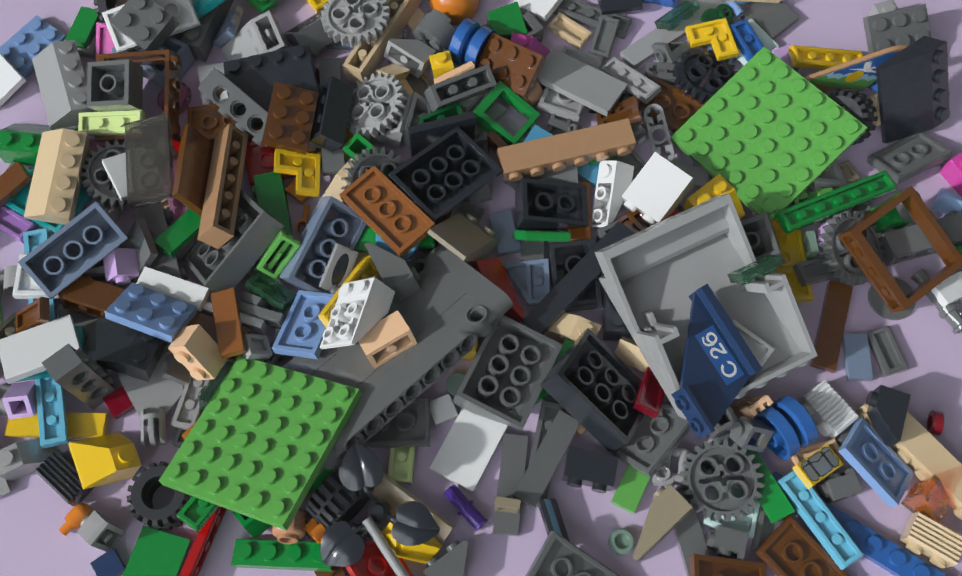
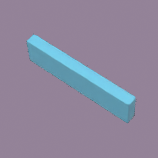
M794 470L777 481L786 498L840 570L845 569L864 555L813 487L807 489Z

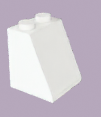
M654 152L622 195L625 201L623 205L634 213L638 210L643 214L642 219L650 225L657 224L667 219L694 188L693 178Z

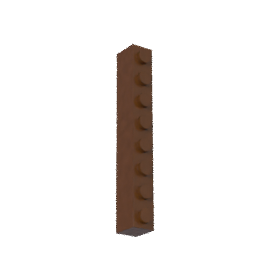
M82 275L62 290L58 297L63 308L99 318V316L105 317L106 309L126 289L116 287L110 282H100L93 280L87 275ZM197 311V314L187 326L200 324L218 344L214 316L212 317ZM242 324L243 336L251 334L250 328ZM239 355L230 357L228 360L236 361Z

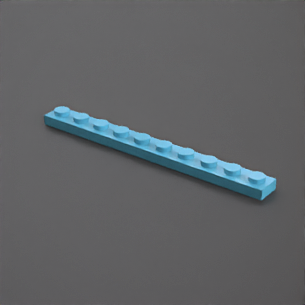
M47 228L23 232L25 254H29L50 237ZM49 298L50 321L58 319L56 298ZM28 299L29 304L37 299ZM52 377L35 379L40 446L45 449L69 443L64 388L56 383Z

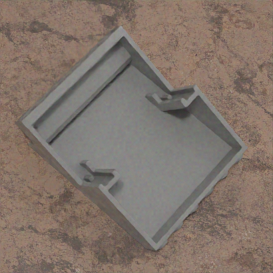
M730 194L715 196L595 252L604 276L598 278L673 408L681 418L686 419L682 411L677 408L671 394L680 389L692 304L689 295L707 283L732 321H737L775 348L763 364V369L750 376L735 399L744 397L747 394L746 392L753 388L757 389L768 384L767 381L773 378L786 376L789 370L795 367L799 368L808 365L810 359L818 356L786 275L761 273Z

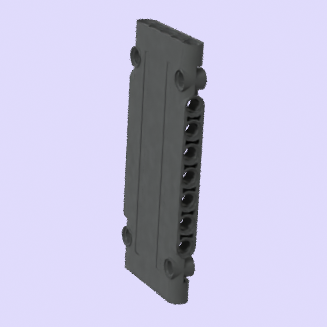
M442 244L436 246L423 258H416L410 261L408 267L412 268L414 266L420 277L417 283L421 290L398 303H395L393 299L388 313L382 318L384 319L398 310L418 344L375 369L359 342L350 346L322 349L318 359L295 356L282 367L358 388L362 393L359 402L318 476L323 473L322 470L324 468L334 469L338 467L343 460L342 453L344 451L348 452L354 443L364 445L475 347L478 340L477 337H484L490 334L493 329L492 322L498 320L514 306L512 300L504 291Z

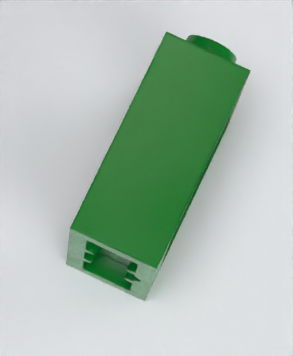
M501 81L498 82L473 111L475 124L486 133L492 130L495 131L508 146L523 143L525 140L524 134L527 131L530 133L534 125L539 124L536 120L540 113ZM500 97L528 120L514 137L486 115Z

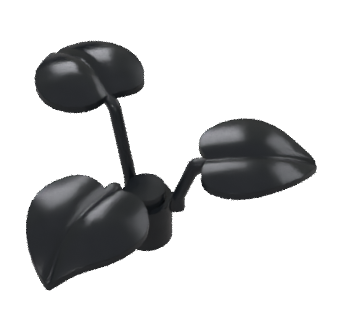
M354 443L350 447L340 464L339 478L347 489L359 491L364 488L365 493L372 499L373 502L367 508V518L371 516L373 521L380 522L388 517L391 521L395 522L391 529L392 537L398 543L405 546L420 545L436 536L440 531V527L428 508L420 502L408 501L403 503L397 509L396 517L393 516V513L390 512V504L384 499H378L369 490V487L377 486L382 481L383 468L381 462L370 449L361 444ZM338 521L325 531L321 541L320 553L322 561L326 566L346 567L355 564L361 559L364 554L365 543L363 538L356 533L364 527L362 522L352 529L348 522Z

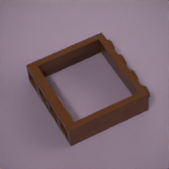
M170 49L96 54V62L129 59L138 65L165 64L164 132L94 136V140L102 144L108 141L110 145H114L115 140H118L119 145L123 144L125 140H127L128 144L157 143L159 138L166 135L171 142H178L181 131L179 124V113L181 111V104L179 102L181 82L179 76L182 66L180 56Z
M913 186L898 191L838 235L891 313L905 311L962 267L960 251L955 248L948 238L947 232L941 228L934 214L927 208L920 194ZM901 202L946 265L907 296H905L861 233Z

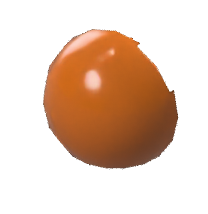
M429 0V5L432 10L440 11L451 19L450 24H461L466 18L472 19L477 14L480 0Z

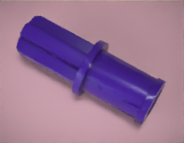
M456 485L450 486L445 491V497L459 511L457 514L459 516L462 515L475 531H478L488 521L473 505L474 501H469Z

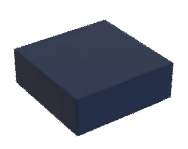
M115 548L110 549L90 563L97 576H120L126 569Z

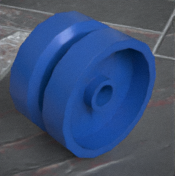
M470 18L463 20L456 29L449 46L453 63L460 66L472 61L476 68L491 33L496 34V31L487 26L480 28V24Z
M783 395L775 400L771 407L766 406L763 411H758V414L754 416V419L759 418L774 431L767 447L783 460H788L800 452V448L805 449L818 440L816 425L811 416L791 396Z

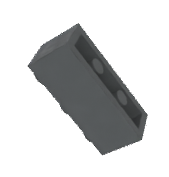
M489 64L431 85L424 92V95L433 112L459 101L460 103L486 93L494 88L497 83Z

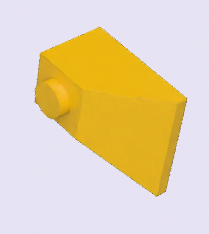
M120 432L73 441L68 444L83 490L133 478L141 467L134 443Z

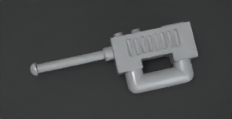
M668 400L667 404L672 406L671 402ZM677 445L653 476V486L668 487L671 484L674 487V484H680L686 480V478L679 474L681 471H687L682 466V463L684 461L689 462L687 457L688 449L680 448ZM679 457L678 473L670 472L672 458Z

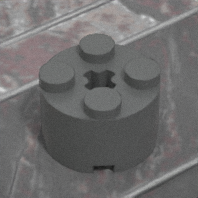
M432 10L424 15L412 33L417 40L436 50L435 54L449 51L452 37L458 27L456 25L453 28L450 24L451 19L445 14Z

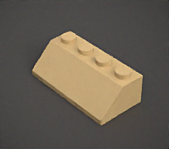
M64 128L42 132L24 218L63 225L74 219L82 183L80 174L84 173L82 165H85L84 157H87L90 145L86 132Z

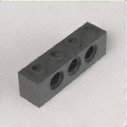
M213 68L197 88L203 93L201 97L210 105L213 102L220 107L218 112L227 119L232 117L237 122L235 126L243 133H251L254 136L252 140L261 148L266 146L271 149V146L261 144L268 111L222 72ZM227 90L229 92L228 99L221 101V93ZM241 105H245V114L242 116H238V107ZM262 119L263 127L256 131L254 123Z
M69 343L42 362L56 383L93 410L104 402L102 398L116 390L113 386L116 381L109 372H105L81 348L76 350Z

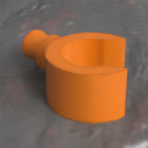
M314 518L305 525L306 532L317 543H321L326 531L321 523L318 524Z

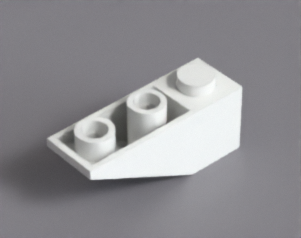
M617 160L600 161L591 227L602 228L613 222L624 202L622 195L632 183L634 166Z

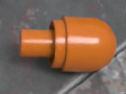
M86 503L75 505L64 518L66 522L59 528V531L67 536L73 529L78 530L81 527L82 520L92 513V508Z

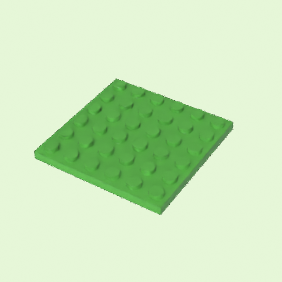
M763 47L670 138L678 148L713 178L718 174L724 177L735 188L739 200L757 216L767 212L773 222L776 220L775 214L788 208L866 132L867 127L770 50Z
M239 355L164 471L159 482L163 486L287 531L359 402L362 393L358 388L265 362L247 359Z

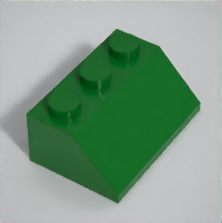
M18 123L0 130V158L5 163L18 161L26 165H35L42 132L62 128L50 129V126ZM64 127V129L78 131V128Z

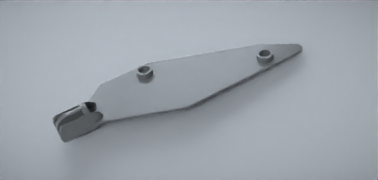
M110 282L122 289H126L130 285H116V282ZM170 342L167 343L149 382L116 372L140 417L141 447L148 446V433L151 446L158 445V425L160 442L162 445L166 444V415L179 400L183 391V385L162 377L168 355L172 353L168 349L171 344Z

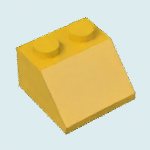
M720 174L689 196L683 206L687 210L715 196L730 194L739 219L741 220L745 217V212L736 195L735 188Z

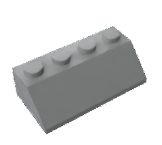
M75 40L52 42L32 59L50 129L79 125V113L95 112L94 109L87 107V81Z

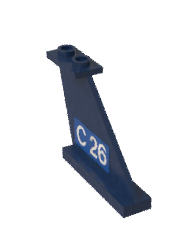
M708 283L689 295L692 304L680 389L671 394L677 408L682 411L689 422L690 429L699 439L716 431L714 427L750 376L763 369Z

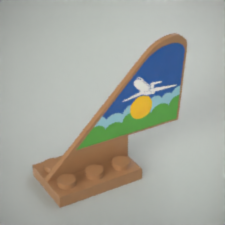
M909 45L892 46L805 76L804 78L824 94L832 87L863 91L877 81L876 68Z

